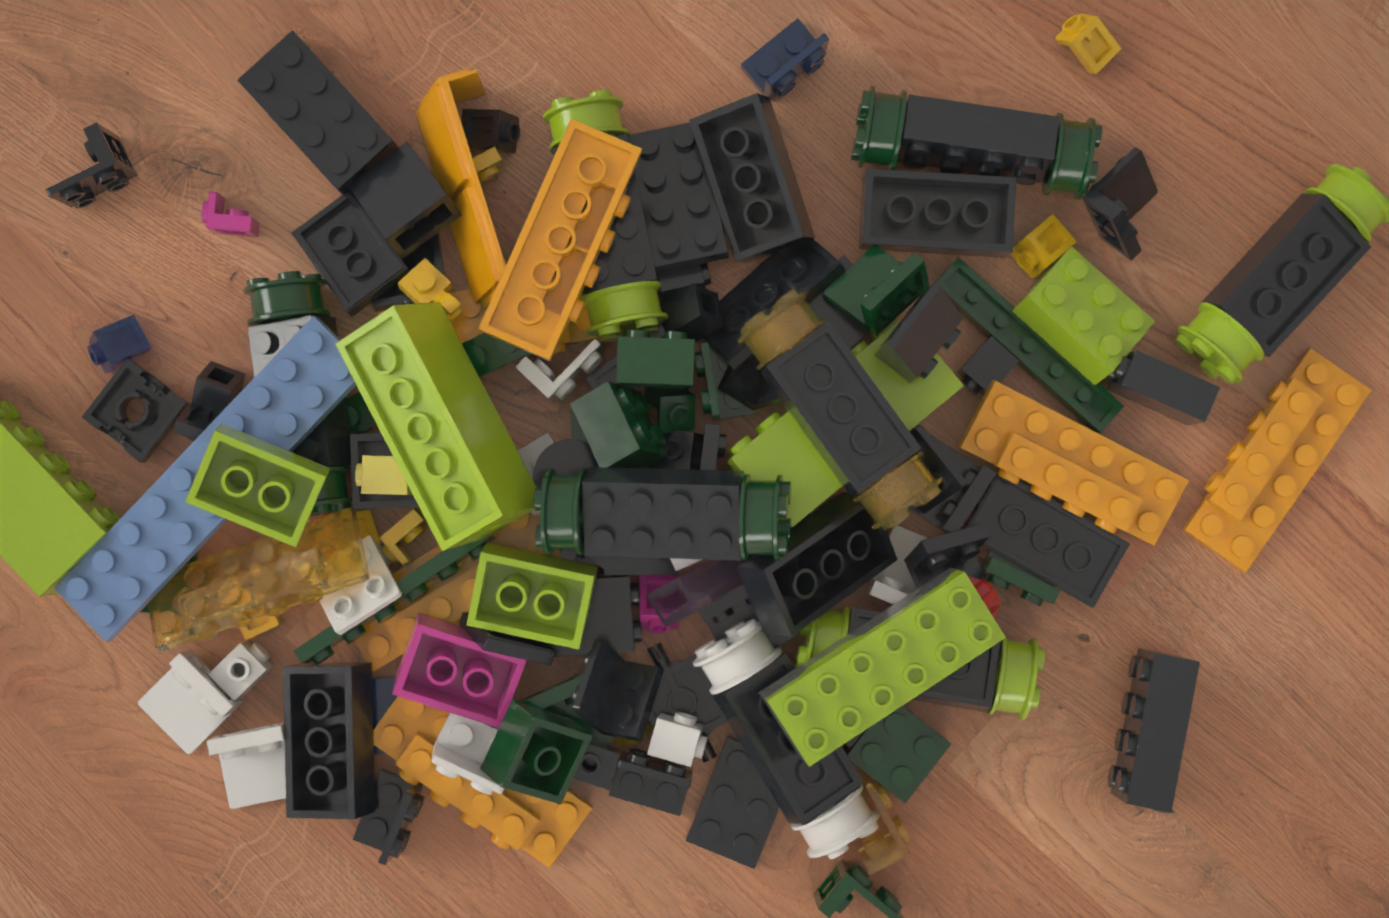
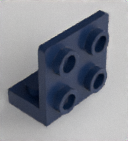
M797 18L741 63V69L764 96L771 99L776 95L781 99L796 86L794 81L802 73L805 72L809 76L824 64L823 58L827 54L826 49L829 38L824 33L815 39Z

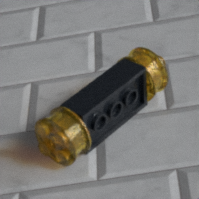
M792 289L775 302L776 305L771 308L773 312L768 316L761 311L744 324L745 327L740 330L743 335L737 342L739 345L746 343L759 361V365L756 367L757 370H762L761 373L849 495L851 497L857 495L852 501L854 503L861 502L875 521L871 526L873 530L880 526L884 530L890 527L893 528L911 515L907 510L908 507L913 505L917 508L939 495L942 491L938 485L943 479L942 477L934 478L920 459L924 454L920 450V445L829 321L827 322L826 318L819 319L805 300L808 293L804 291L798 294L795 289Z

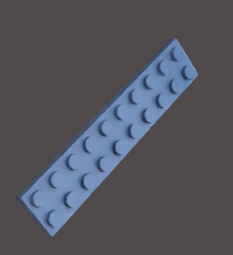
M313 316L108 531V534L54 588L105 642L112 641L227 521L225 518L185 502L216 428L222 423L293 452L356 386L335 345L340 339L318 317Z

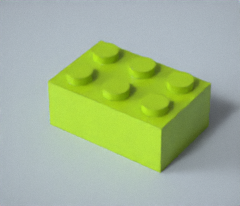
M1072 246L1051 265L1012 310L1013 313L1093 385L1099 383L1116 369L1122 357L1127 356L1155 322Z
M221 423L212 435L185 502L296 547L302 537L330 468Z
M487 542L480 553L466 626L580 649L584 638L598 566Z

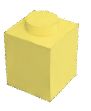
M362 455V463H357L355 470L356 486H361V494L413 495L393 456Z

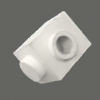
M245 641L233 649L208 675L233 701L243 698L274 666L268 661L271 656L257 642L251 644L249 641Z
M675 712V716L660 713L656 720L647 755L691 767L695 757L702 759L708 737L701 735L704 725L696 723L697 717L690 714Z

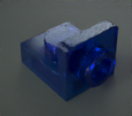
M135 315L93 331L89 340L90 345L87 346L91 360L96 366L101 365L105 373L113 371L115 365L124 362L127 358L132 359L148 352L151 348Z

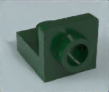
M644 389V396L648 403L657 409V426L662 433L694 430L696 398L694 393L687 389Z

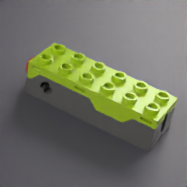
M950 567L760 691L759 694L799 757L810 767L1005 639V635L996 623L1001 603L1000 598L987 580L967 576L964 571Z

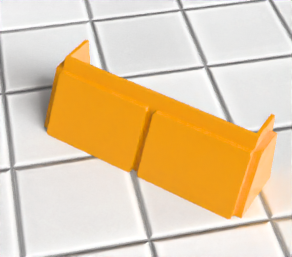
M469 68L438 77L419 103L420 107L416 111V117L435 178L462 214L450 223V227L475 304L480 302L482 309H486L506 264L456 107L457 103L486 95L477 70L469 71Z

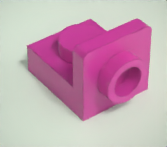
M209 191L208 201L203 202L201 211L202 222L206 223L205 228L214 234L258 237L259 222L249 216L248 211L226 209V214H224L225 198L218 192Z
M640 575V622L642 630L661 634L669 632L670 629H678L677 575Z

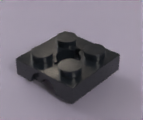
M127 358L82 418L96 429L108 434L125 448L124 450L138 461L146 463L175 425L176 419L190 403L135 361ZM136 398L144 399L142 401L145 406L143 418L134 423L127 422L129 420L126 414L128 403Z

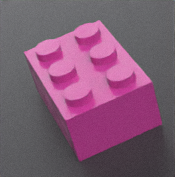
M418 612L393 682V695L499 728L513 699L527 660L484 651L461 626Z

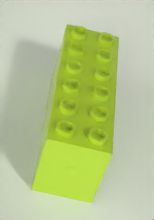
M440 302L393 305L335 343L442 551L487 538L535 510L534 492L536 485Z
M894 320L878 336L875 334L869 336V339L873 342L869 346L863 340L851 352L910 431L964 385L938 353L933 357L938 363L925 379L919 376L911 383L877 358L874 354L901 321L896 322ZM776 411L755 429L759 435L754 440H751L747 435L726 453L730 457L724 464L727 470L744 471V474L750 475L751 480H776L777 475H783L784 481H791V504L788 505L787 518H791L792 527L843 486L789 411L782 417Z
M5 399L3 401L0 400V556L39 597L57 595L59 593L54 588L108 534V531L121 517L110 507L106 506L103 508L95 499L97 493L87 482L82 479L78 482L69 472L72 469L71 465L58 453L52 454L43 445L46 443V439L32 426L27 428L18 419L21 414L14 405Z

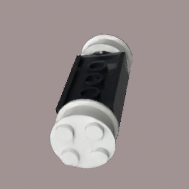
M752 619L745 623L743 620L725 631L727 638L714 642V640L709 641L696 649L694 652L697 658L693 661L694 667L701 666L713 685L709 689L710 693L787 821L790 823L792 830H800L809 845L807 855L810 858L827 855L829 859H834L849 849L848 843L858 837L864 838L875 832L879 828L876 821L879 819L880 814L877 809H870L861 795L863 781L842 746L810 767L799 757L759 694L760 691L795 668L787 654H781L782 650L780 647L773 648L759 621L756 622L755 619Z

